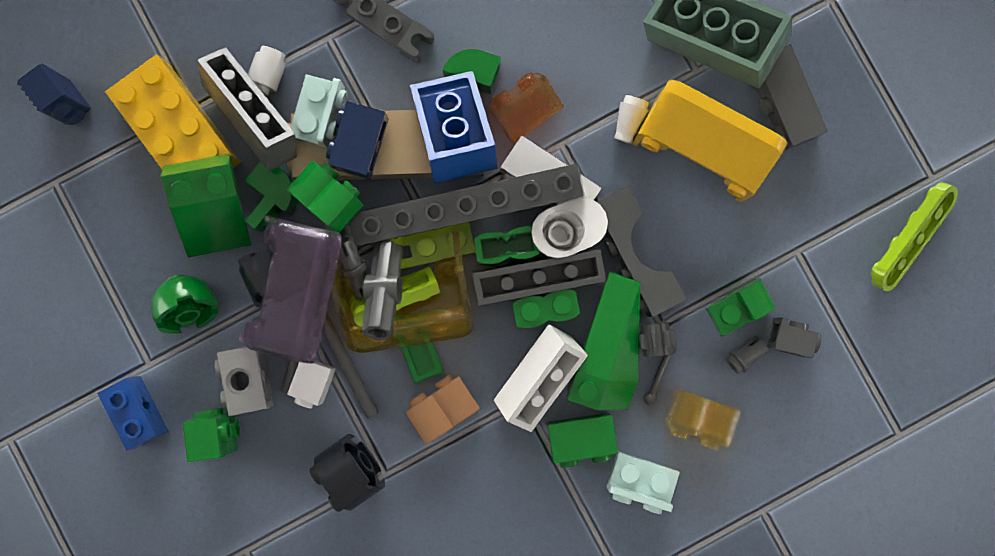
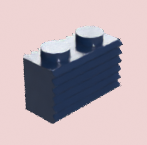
M43 63L37 65L17 81V85L21 86V90L29 97V101L33 102V106L37 107L36 111L66 125L79 123L84 119L85 113L91 109L70 79L50 69V67Z

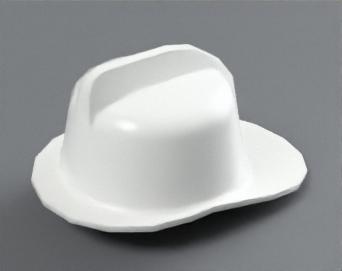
M582 197L571 199L549 208L537 216L531 231L533 242L539 251L549 257H568L600 242L606 233L608 220L606 212L601 205L592 199Z

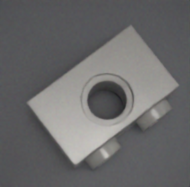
M252 345L217 353L218 360H215V371L218 378H222L224 391L221 392V403L224 410L228 411V416L263 410L274 406L263 345ZM240 372L246 373L249 378V384L246 389H242L237 384V376Z

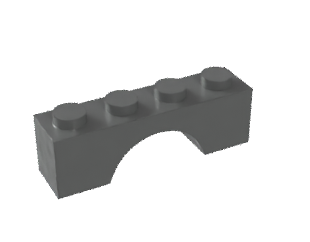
M629 186L596 201L606 212L608 225L605 233L607 240L604 241V244L612 258L617 256L622 268L618 269L620 275L640 282V313H646L648 317H654L687 300L673 271L650 269L636 257L632 248L631 235L635 223L643 213Z

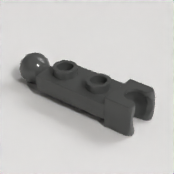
M333 0L339 5L349 4L350 6L346 10L348 17L399 50L401 54L414 63H419L421 60L418 50L413 47L414 43L423 41L427 44H432L434 42L432 31L416 20H412L384 0Z

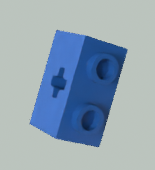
M141 376L125 378L97 393L126 451L141 447L169 432Z

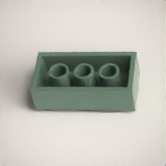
M656 0L643 21L648 41L758 89L762 86L792 36V16L753 0Z

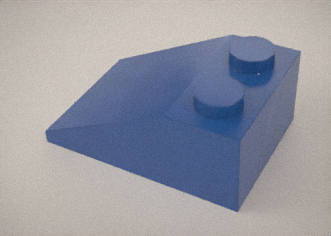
M473 71L410 85L434 184L498 169L494 139Z

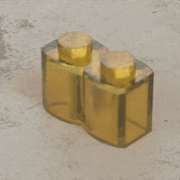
M676 388L664 424L671 427L670 434L686 440H688L690 434L702 438L701 445L719 451L720 445L729 448L741 411Z

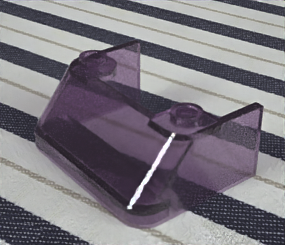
M266 215L265 222L271 224H268L266 228L264 242L269 244V250L273 252L260 316L254 317L252 323L247 322L244 334H240L239 341L253 351L295 362L313 364L318 354L341 248V235L339 232L319 226Z

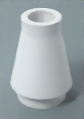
M625 95L624 101L620 102L617 129L614 139L632 144L635 135L650 112L647 110L649 102Z

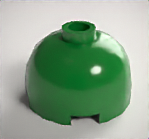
M177 274L169 277L154 292L151 302V313L159 331L168 334L182 333L181 327H187L196 323L198 329L213 321L219 314L217 308L218 301L210 285L204 280L194 276Z

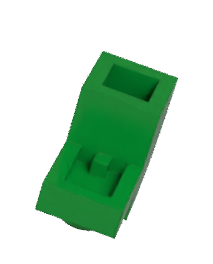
M478 49L463 50L454 54L446 62L442 70L443 75L448 77L473 71L478 90L491 94L501 66V57Z
M260 161L245 181L265 197L245 222L255 230L263 232L265 229H271L280 217L278 212L281 209L292 216L297 207L298 199L286 190L294 181L292 177L279 166L268 171Z
M757 278L729 292L728 296L705 309L720 336H725L745 324L756 321L776 308V305L761 278Z

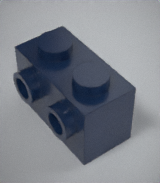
M347 101L345 109H340L336 118L335 126L339 129L336 139L331 140L327 148L326 159H329L328 164L334 170L371 180L389 120L386 112Z

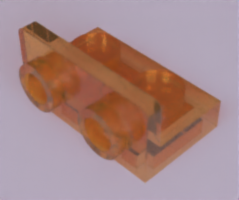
M530 72L522 76L517 81V86L511 91H503L496 95L491 101L493 104L487 110L496 118L509 140L515 144L521 136H526L564 108V105L546 76Z

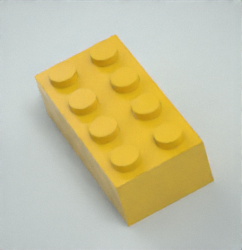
M158 54L105 91L161 169L165 165L230 154L233 168L242 162L171 65Z

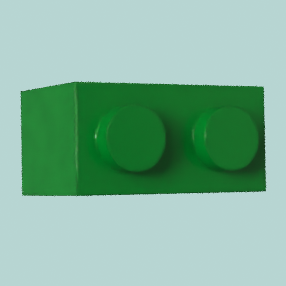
M609 412L546 422L552 460L554 464L560 463L561 468L579 465V460L592 458L593 463L611 460L610 455L618 454L613 418Z

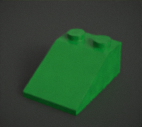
M230 154L163 166L161 180L169 209L188 258L251 245Z

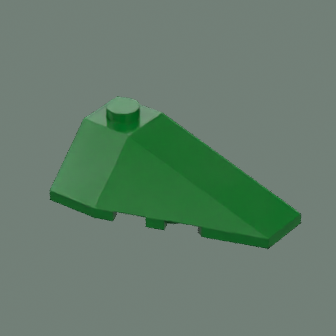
M609 271L582 349L588 356L569 382L567 400L595 410H628L638 383L639 281Z

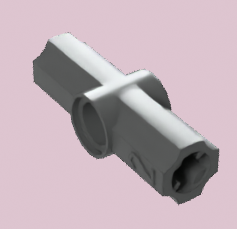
M383 240L374 246L371 272L364 279L363 294L366 305L362 332L364 336L374 340H386V338L392 336L396 304H400L402 300V279L400 273L403 248L402 245L396 244L393 241Z

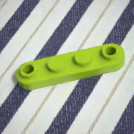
M940 182L928 190L925 200L918 210L910 215L907 225L902 232L891 241L886 254L873 266L870 274L873 286L886 292L893 290L953 209L958 197L957 187Z

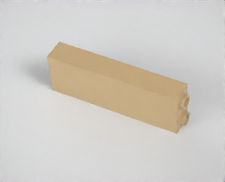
M416 110L385 111L389 120L371 180L433 178ZM291 114V123H287L290 126V128L292 125L294 114ZM296 140L297 157L287 162L288 172L292 173V177L296 179L312 160L320 167L324 162L328 164L329 159H326L327 148ZM335 170L339 174L336 179L337 181L369 180ZM484 172L465 177L484 176Z

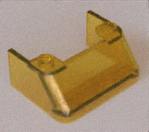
M458 231L452 232L455 257L444 258L434 266V276L441 293L395 311L393 333L386 340H374L364 336L362 327L354 322L353 313L349 306V300L354 295L348 278L344 277L341 272V265L336 250L330 251L329 289L347 346L352 351L368 353L465 337L472 332L474 327Z

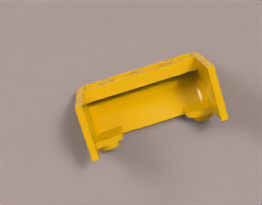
M669 80L632 142L635 146H638L641 142L643 147L656 153L659 149L667 150L670 148L725 178V185L728 186L727 192L735 196V200L739 202L754 196L788 144L781 135L676 80Z

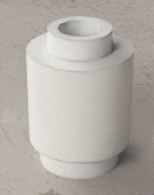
M261 46L260 51L255 53L248 73L249 77L266 96H268L269 92L277 91L286 66L284 62L286 55L268 46Z

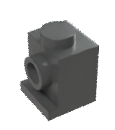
M773 318L767 343L768 349L799 357L813 358L814 353H817L820 348L821 335L808 331V324L790 321L788 325L789 319Z

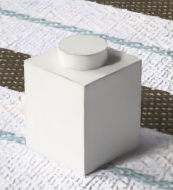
M308 357L301 358L287 395L295 397L294 403L312 409L313 405L323 404L336 368Z

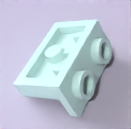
M305 75L291 125L296 140L328 148L330 140H335L338 133V128L335 126L339 109H344L347 101V91L340 79L333 78V81Z
M618 451L606 488L610 493H613L612 498L625 504H631L632 500L644 503L643 509L656 514H662V510L672 512L673 505L671 500L680 472Z

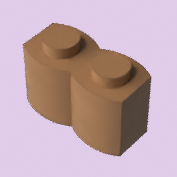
M448 375L435 384L437 391L428 397L423 392L408 402L411 408L405 413L426 445L480 409L460 376L453 379L451 375Z

